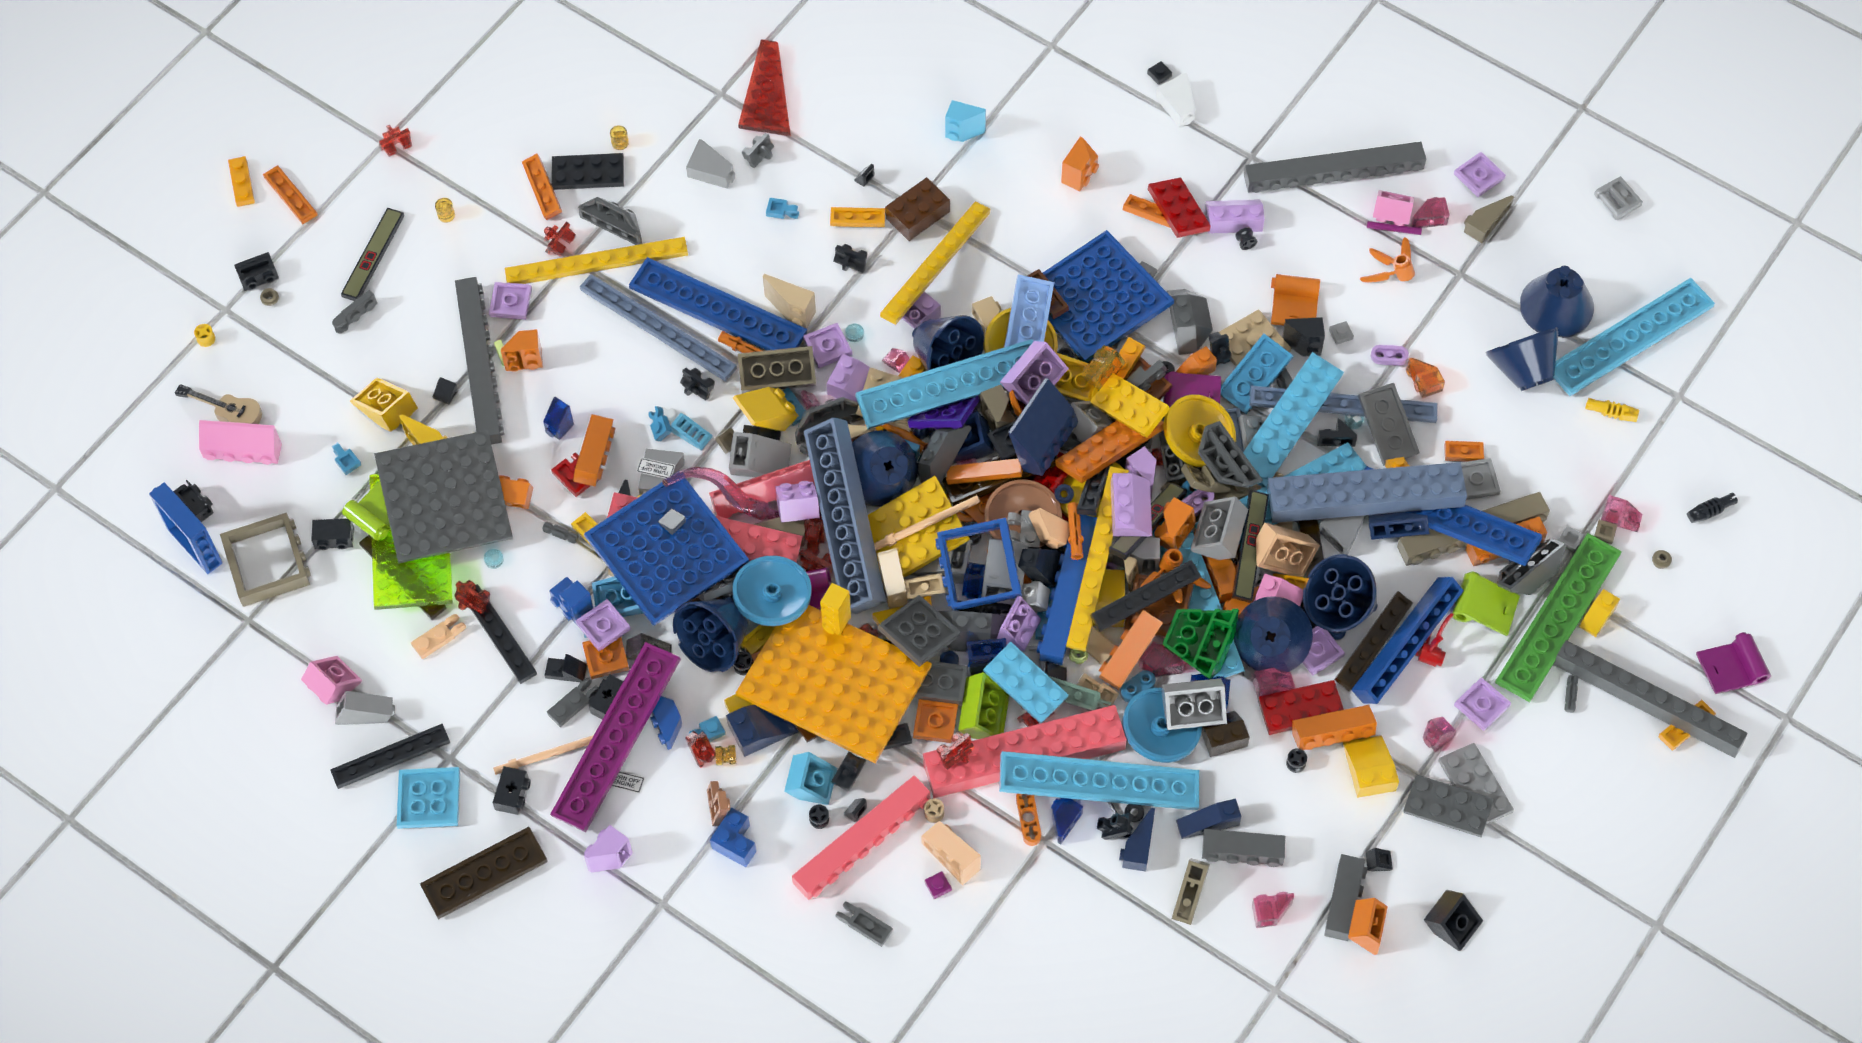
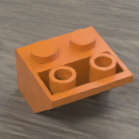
M537 329L518 331L501 348L506 371L515 372L523 369L535 370L543 368L542 347Z
M1376 898L1356 900L1348 938L1370 953L1377 955L1388 906Z

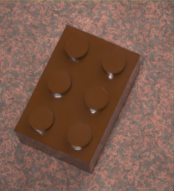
M926 177L885 206L886 219L908 241H911L950 212V199Z

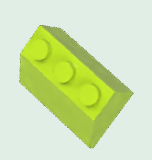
M985 673L966 677L958 731L972 739H981L1004 733L1009 694Z

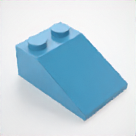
M615 576L592 583L595 607L608 599L623 617L644 614Z

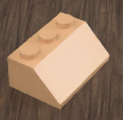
M1264 523L1256 538L1257 566L1291 576L1303 577L1320 545L1308 534Z

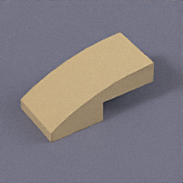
M1085 673L1076 684L1100 692V699L1112 702L1111 706L1119 695L1117 691L1104 682L1100 684Z

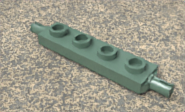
M1049 676L1069 695L1064 701L1065 703L1090 711L1096 710L1097 707L1111 706L1112 702L1100 699L1101 696L1098 691Z

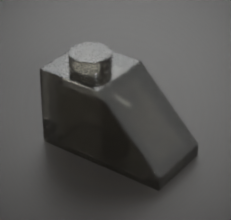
M643 633L626 640V658L633 661L636 660L645 642L671 653L672 644Z

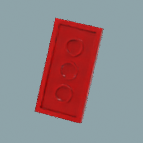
M1181 177L1148 184L1147 190L1176 238L1210 231V223Z
M1334 680L1258 697V703L1269 735L1292 730L1293 720L1344 710Z

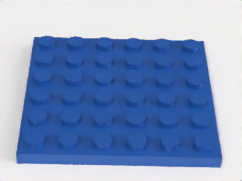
M1108 230L1043 272L1050 282H1054V288L1069 306V311L1055 319L1049 314L1048 320L1057 334L1086 363L1174 304V299Z
M680 471L674 473L584 533V537L653 626L676 612L683 604L692 601L701 593L749 562V558ZM670 509L686 517V522L673 535L658 523Z

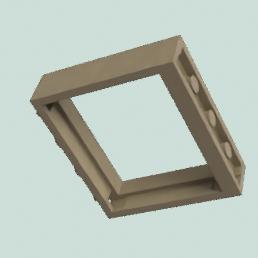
M287 512L220 534L238 598L243 607L310 585L308 577L311 576L309 567H305L303 563L307 560L304 551L299 550L298 547L302 544L299 535H295L293 531L297 528L294 519H289ZM285 527L299 573L246 591L232 543Z

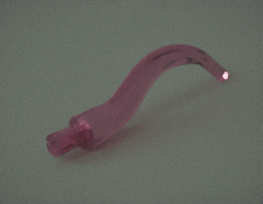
M687 468L662 481L663 485L667 487L683 478L705 479L715 484L729 503L744 514L761 521L765 518L770 520L780 517L778 510L770 508L766 502L750 498L730 477L712 468Z

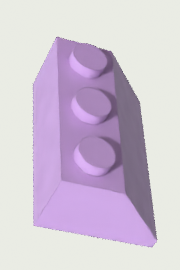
M1260 199L1205 202L1207 220L1211 225L1208 234L1237 233L1239 230L1248 227L1253 232H1263L1265 219L1263 204Z
M1034 341L1000 383L1009 393L1013 390L1016 398L1027 405L1045 378H1048L1055 385L1069 368L1047 342Z
M1113 473L1110 481L1113 536H1152L1150 480L1133 473Z

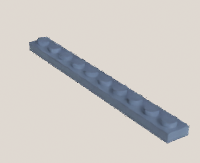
M590 274L579 286L580 290L725 382L736 371V364L594 275Z
M1251 386L1249 406L1274 408L1287 389ZM1330 393L1318 411L1321 413L1365 417L1357 395ZM1401 400L1408 421L1437 422L1438 403Z

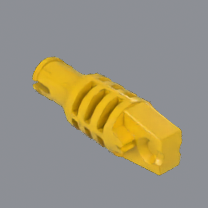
M1588 397L1585 407L1586 410L1602 413L1601 415L1605 417L1608 415L1609 418L1611 416L1614 419L1619 418L1621 421L1637 422L1639 409L1626 404L1620 405L1621 403L1619 402L1616 404L1615 401L1610 402V400H1605L1604 402Z

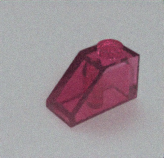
M1433 197L1427 199L1413 216L1411 227L1427 228L1447 225L1450 214L1446 198Z
M1276 668L1254 672L1252 682L1257 699L1259 696L1296 688L1291 672H1285Z

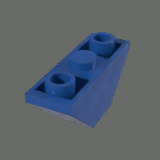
M661 696L652 712L650 720L653 727H658L660 733L657 735L661 745L665 744L667 750H670L682 727V720L674 700Z

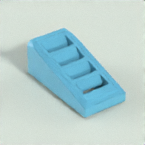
M680 413L671 424L673 434L701 451L713 438L712 434L683 413ZM703 435L704 437L698 442L699 437Z

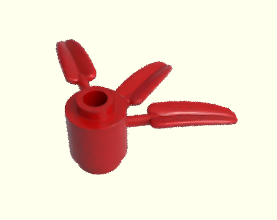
M1451 613L1446 617L1431 644L1429 643L1432 633L1430 634L1426 643L1424 642L1415 654L1418 657L1417 661L1434 667L1436 665L1442 666L1446 652L1437 646L1443 640L1441 635L1454 614Z

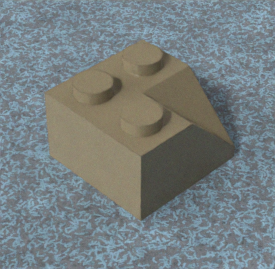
M1001 384L980 393V412L988 421L991 431L1017 420L1016 415H1012L1010 411L1009 392L1004 390Z

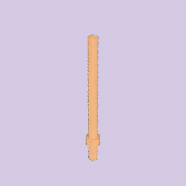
M976 495L904 530L886 535L884 539L874 543L875 551L888 545L892 546L900 539L980 503L979 497Z
M594 735L518 760L516 758L508 760V763L493 767L495 775L502 773L503 766L519 769V767L587 746Z

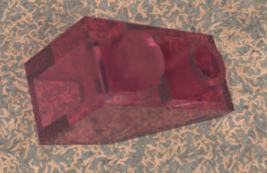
M1608 495L1601 520L1617 524V527L1638 532L1643 514L1628 500Z
M1154 641L1139 661V667L1152 672L1155 677L1182 674L1185 671L1186 665L1184 660L1169 652L1162 644H1157Z
M1441 716L1430 719L1427 722L1422 738L1427 747L1437 752L1454 738L1456 730Z
M1279 892L1273 896L1261 894L1253 898L1252 911L1256 928L1276 926L1293 904L1294 893Z

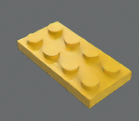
M1112 373L1090 401L1097 409L1148 438L1170 410L1167 404Z

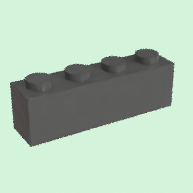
M1204 829L1202 859H1206L1208 862L1227 861L1230 864L1244 862L1252 866L1267 864L1269 867L1283 866L1286 836Z
M1341 854L1324 936L1348 942L1355 902L1358 897L1362 898L1364 886L1360 884L1361 879H1365L1368 867H1364L1365 859Z

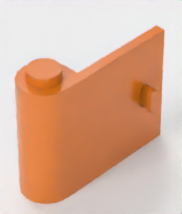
M1276 274V278L1272 277L1271 288H1274L1271 324L1284 326L1285 319L1316 318L1320 279Z

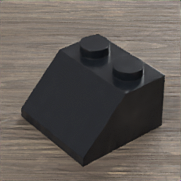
M1323 317L1285 319L1282 338L1291 349L1302 357H1309L1312 352L1321 356L1325 340Z
M1446 890L1424 918V921L1436 936L1457 951H1461L1482 924L1483 919L1464 893Z

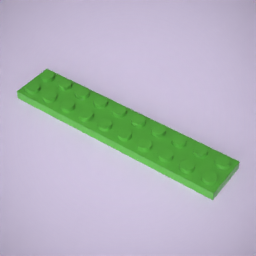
M1587 533L1499 674L1495 684L1529 703L1531 702L1555 663L1556 656L1564 642L1568 641L1622 551Z

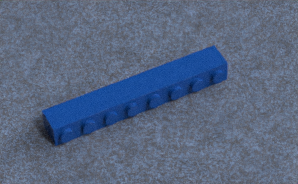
M1080 515L1081 535L1084 538L1082 543V559L1074 560L1071 558V545L1068 543V540L1067 544L1063 546L1066 548L1065 554L1061 553L1059 565H1062L1061 571L1056 572L1055 582L1057 587L1056 589L1052 588L1050 600H1053L1052 606H1048L1046 611L1048 622L1043 624L1041 635H1044L1043 642L1039 641L1037 653H1040V661L1063 665L1067 649L1066 644L1097 517Z
M1437 577L1352 688L1354 694L1363 704L1379 703L1464 590L1453 577Z

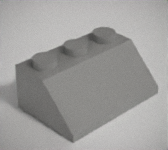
M1236 496L1204 502L1191 546L1192 552L1217 560L1235 558L1248 509Z
M1221 678L1162 684L1167 730L1227 724L1225 686Z

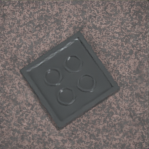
M920 595L881 622L877 628L919 667L960 637L961 631Z

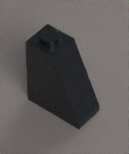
M1022 549L1018 567L1032 581H1040L1046 587H1055L1056 572L1060 570L1061 566L1059 565L1060 556L1064 552L1061 550Z

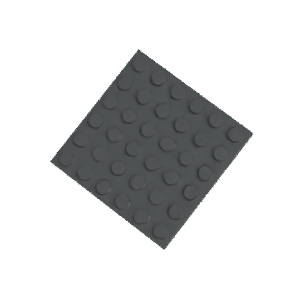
M488 430L374 453L398 564L513 539Z

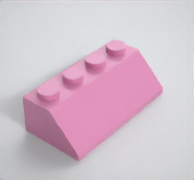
M199 420V450L203 458L207 460L220 459L228 462L243 461L245 463L261 462L267 465L271 463L278 464L282 443L274 425Z

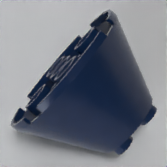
M1563 265L1531 280L1525 286L1520 297V311L1525 322L1536 332L1539 333L1558 327V336L1568 338L1581 333L1590 324L1594 314V302L1581 276L1576 271L1570 269L1569 266Z
M967 315L929 319L912 332L914 350L927 371L983 354L984 332L982 326L976 319Z
M1555 327L1552 330L1548 329L1510 342L1504 346H1499L1486 351V356L1521 391L1537 386L1536 382L1538 386L1554 380L1559 329Z
M879 430L865 433L852 442L865 504L882 507L914 487L918 473L917 459L911 446L902 437L892 432Z
M1347 554L1333 555L1319 562L1308 575L1309 580L1306 588L1303 590V603L1307 615L1318 627L1331 632L1348 631L1361 624L1377 610L1375 577L1369 566L1359 558Z
M1270 596L1255 600L1240 613L1237 620L1234 643L1240 658L1249 667L1262 674L1280 675L1294 670L1306 659L1311 649L1313 631L1308 616L1299 605L1286 598ZM1269 631L1271 633H1276V636L1274 637V642L1269 640L1267 637Z
M726 597L725 599L688 602L677 609L673 617L674 634L677 633L680 649L692 663L712 673L714 671L725 672L735 664L748 627V619L740 613L732 598Z

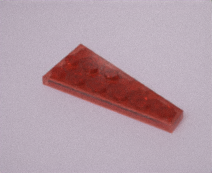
M761 39L738 128L791 136L779 45L776 41Z

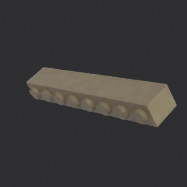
M1537 492L1482 511L1518 524L1539 516L1542 522H1545L1550 509L1541 492ZM1429 528V534L1399 538L1397 548L1405 565L1409 566L1412 564L1418 565L1427 559H1436L1445 553H1454L1460 548L1467 547L1468 543Z

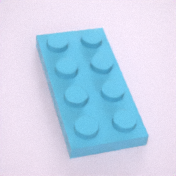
M1012 642L983 669L994 682L1040 724L1069 696Z

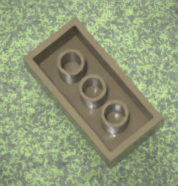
M812 346L737 354L742 393L766 387L786 389L816 386Z

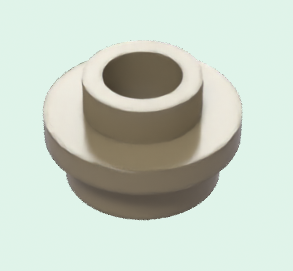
M272 288L264 289L260 295L262 304L266 306L275 305L279 300L278 292Z
M1658 550L1653 554L1652 562L1655 567L1664 569L1670 566L1672 557L1667 551Z

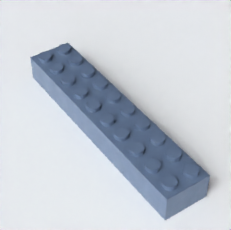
M831 418L805 430L804 435L836 585L849 590L851 614H858L887 601L848 423L846 420Z
M1461 462L1268 478L1267 484L1272 523L1464 507L1467 498Z

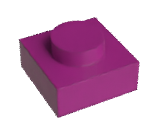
M943 871L924 880L933 899L952 891V887Z

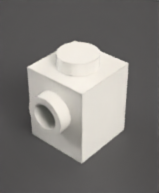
M1040 581L1023 584L1022 598L1035 613L1047 611L1050 589Z

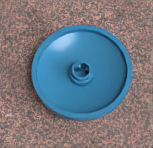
M763 556L748 562L739 570L733 583V599L740 613L750 621L765 626L784 625L796 620L807 609L811 600V582L806 571L796 562L781 556Z
M1150 688L1136 694L1126 706L1122 718V727L1131 747L1143 757L1161 763L1176 762L1187 757L1198 744L1202 731V726L1167 730L1162 688Z

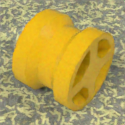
M200 324L195 328L194 335L200 346L209 347L215 342V334L210 325Z

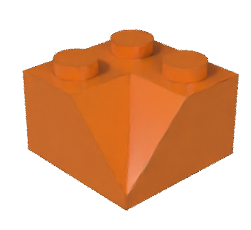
M1081 136L1062 162L1061 183L1077 191H1081L1084 186L1088 185L1092 173L1095 174L1099 168L1097 153Z
M1174 497L1171 502H1167L1164 506L1165 521L1162 525H1158L1154 532L1155 538H1160V546L1168 550H1179L1196 523L1194 508Z

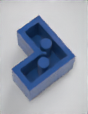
M565 577L549 590L551 603L556 608L560 607L563 610L562 613L568 621L572 620L576 624L577 619L593 609L590 593L578 580L573 583L568 577Z
M731 807L710 839L713 850L745 868L757 852L755 842L744 837V834L750 827L749 816Z

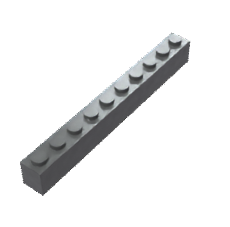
M1422 141L1248 164L1244 168V179L1248 193H1259L1266 190L1295 188L1303 185L1311 186L1318 183H1331L1340 180L1348 181L1355 178L1363 179L1370 176L1419 171L1425 167L1426 155Z
M477 277L455 280L476 432L488 430L491 445L502 443L501 436L505 435L503 424L499 423V419H502L501 408H497V403H500L499 394L494 390L498 386L496 376H492V372H495L494 361H490V356H493L492 347L487 343L491 339L489 329H485V325H488L487 315L483 314V310L486 309L484 298L481 299L480 294H484L482 283L478 284Z
M1567 640L1556 656L1554 666L1578 676L1581 680L1669 725L1675 726V728H1679L1684 733L1690 734V736L1733 758H1736L1745 742L1748 733Z

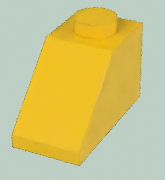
M1603 589L1591 605L1579 627L1596 637L1616 610L1620 598Z

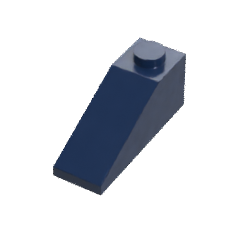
M1407 512L1369 515L1371 540L1429 534L1427 515Z
M1235 798L1218 802L1177 819L1176 823L1181 839L1203 835L1204 829L1224 830L1240 826L1242 816Z
M1151 808L1126 841L1125 849L1121 848L1119 860L1123 861L1122 868L1146 872L1155 808Z

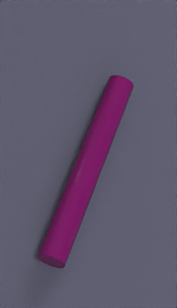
M1367 221L1366 227L1421 235L1422 228L1398 226Z

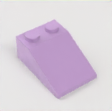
M842 354L827 381V395L835 398L845 397L858 403L855 394L856 392L863 391L870 367L858 359Z

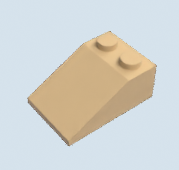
M763 274L765 297L788 321L807 329L816 313L815 292Z

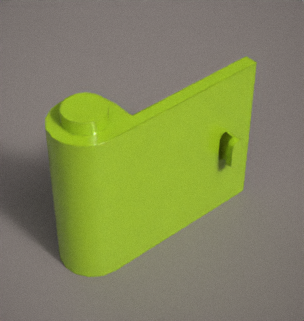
M380 481L359 502L350 500L342 510V515L375 540L384 539L391 530Z
M1477 572L1465 573L1461 583V588L1464 591L1455 602L1452 614H1454L1453 618L1460 622L1474 620L1507 636L1520 595L1499 587L1498 584L1480 576Z

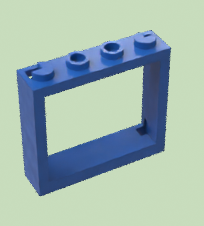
M165 482L157 488L154 487L149 495L169 533L207 575L223 564L206 527Z
M1006 518L937 532L938 538L935 539L937 550L941 551L942 557H939L940 568H944L945 572L942 580L944 588L948 587L949 595H946L948 607L951 606L953 611L1014 599L1017 596L1023 597ZM1000 529L1012 591L958 602L946 541Z

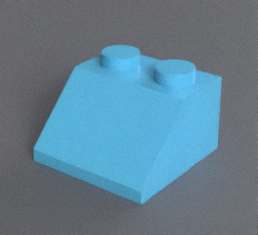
M954 100L951 101L945 116V138L964 142L985 133L986 109Z
M810 752L793 755L784 792L798 800L829 805L834 785L831 781L838 768Z

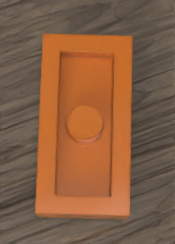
M1445 441V461L1469 462L1484 459L1483 442Z

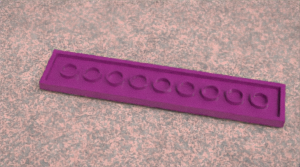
M645 642L551 811V817L583 832H587L681 661L679 656Z

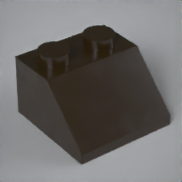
M1235 710L1226 713L1227 724L1202 726L1201 734L1210 757L1248 747L1250 736L1244 720Z

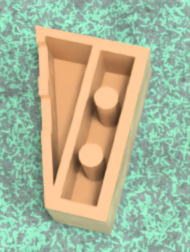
M938 821L921 836L922 844L962 886L980 871L981 855L958 837L947 824L944 825L941 821Z

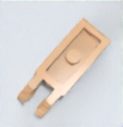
M457 614L449 616L444 622L442 621L410 642L421 659L426 658L465 630L466 625L461 622L450 631L449 627L454 625L460 618Z

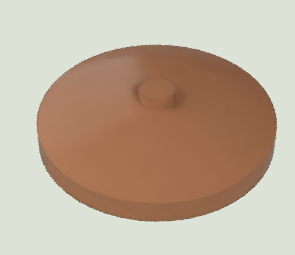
M1014 480L1001 485L991 494L986 504L984 519L985 522L1001 518L1007 519L1009 512L1021 515L1022 510L1034 511L1039 508L1062 519V511L1053 492L1046 486L1031 480ZM1009 525V530L1020 533V525ZM1000 529L988 532L992 539L1002 540ZM1040 541L1039 549L1045 548L1047 544Z

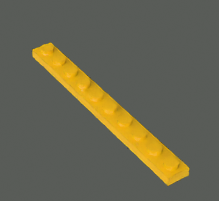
M975 201L880 312V317L896 325L988 217L990 208Z
M685 237L506 267L504 269L507 283L527 284L642 264L647 257L659 261L688 256Z
M1111 466L1109 468L1066 648L1086 652L1093 623L1090 615L1096 611L1109 557V547L1112 545L1114 537L1110 481L1113 473H1129V470Z

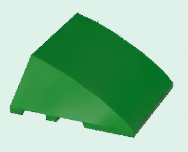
M1177 609L1163 641V646L1210 680L1221 670L1235 637L1239 609L1203 611L1201 609Z

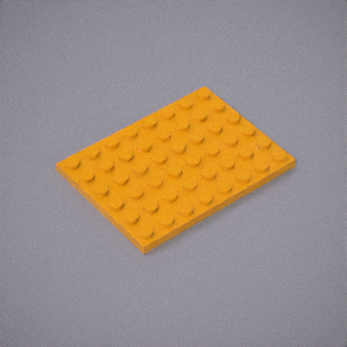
M808 605L805 612L796 620L774 628L735 693L736 696L876 764L931 669L932 663L927 661L919 667L898 647L848 623L840 635L828 633L822 627L821 610Z

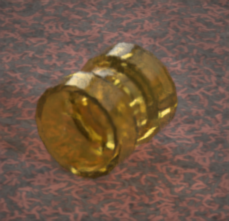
M621 125L612 127L610 130L612 147L616 150H624L629 145L627 129Z
M440 198L435 202L438 219L443 223L451 222L455 218L452 201L448 198Z
M729 745L728 747L715 746L716 766L723 765L724 763H729L730 765L737 764L735 745Z

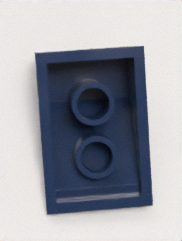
M978 411L970 414L965 422V425H969L972 428L953 463L976 460L994 452V447L987 434L990 432L988 421ZM933 430V431L929 432V434H928V435H929V439H930L932 433H933L934 431H936V430Z
M756 705L745 706L726 715L728 727L744 757L798 733L795 724Z

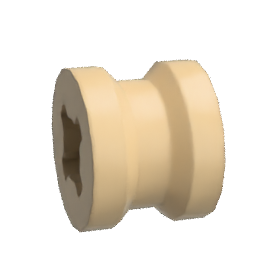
M935 798L929 799L924 806L925 818L931 823L941 821L944 817L943 802Z

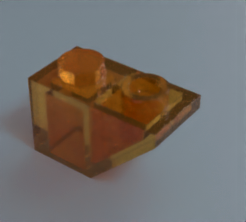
M1415 358L1408 359L1406 373L1409 378H1412L1414 388L1417 393H1420L1422 398L1443 391L1445 380L1438 367Z

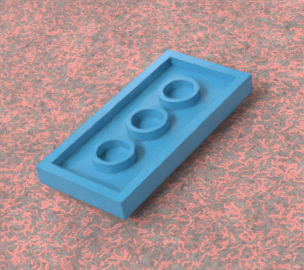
M1263 334L1221 385V396L1236 408H1240V411L1247 415L1253 408V406H1249L1250 387H1270L1294 356L1266 334Z

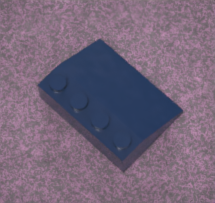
M1048 378L1043 380L1008 432L1022 471L1043 476L1050 467L1051 462L1058 455L1061 447L1078 424L1074 408Z

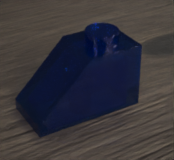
M556 396L553 398L543 420L545 432L548 436L561 440L574 425L570 406Z
M969 562L964 574L962 596H966V598L971 600L982 597L985 564Z
M1056 798L1051 806L1056 839L1060 845L1083 814L1084 806L1070 798Z

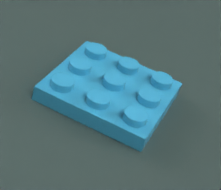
M459 767L399 770L397 828L458 826Z

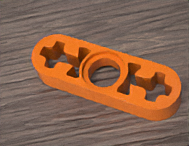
M1016 794L1023 841L1029 846H1035L1041 840V829L1034 795ZM1023 795H1026L1028 798V807H1025L1024 800L1022 799ZM1025 813H1032L1034 819L1027 822L1023 819V815ZM1029 827H1032L1033 834L1036 835L1035 839H1031L1029 836Z

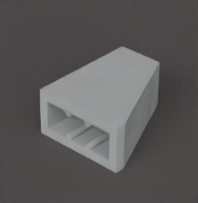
M699 139L686 166L687 177L728 189L730 182L733 183L735 179L733 164L705 141Z
M646 448L644 458L675 465L673 474L680 471L685 464L683 452ZM641 473L638 486L639 495H643L664 481L665 478Z
M1366 515L1326 518L1320 523L1319 532L1340 554L1348 555Z
M345 691L336 706L335 724L387 723L395 713V705H392L393 697Z

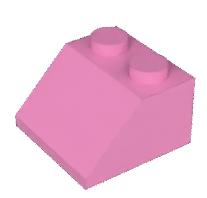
M1379 190L1373 218L1384 223L1387 220L1393 221L1398 226L1409 225L1414 197Z
M1264 574L1254 601L1264 597L1276 596L1291 600L1300 606L1303 600V590L1284 579Z
M338 656L311 661L301 678L308 689L312 690L326 705L339 702L345 691H352L362 682V679Z

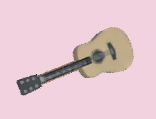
M182 384L174 392L178 397H191L215 406L214 413L221 422L259 424L262 418V410L259 403L251 398H236L233 395L226 394L220 400H217Z

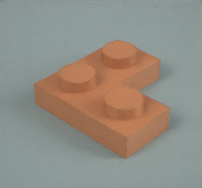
M710 781L707 788V796L713 827L719 826L725 818L727 811L730 810V799L726 798V792L719 788L718 781Z

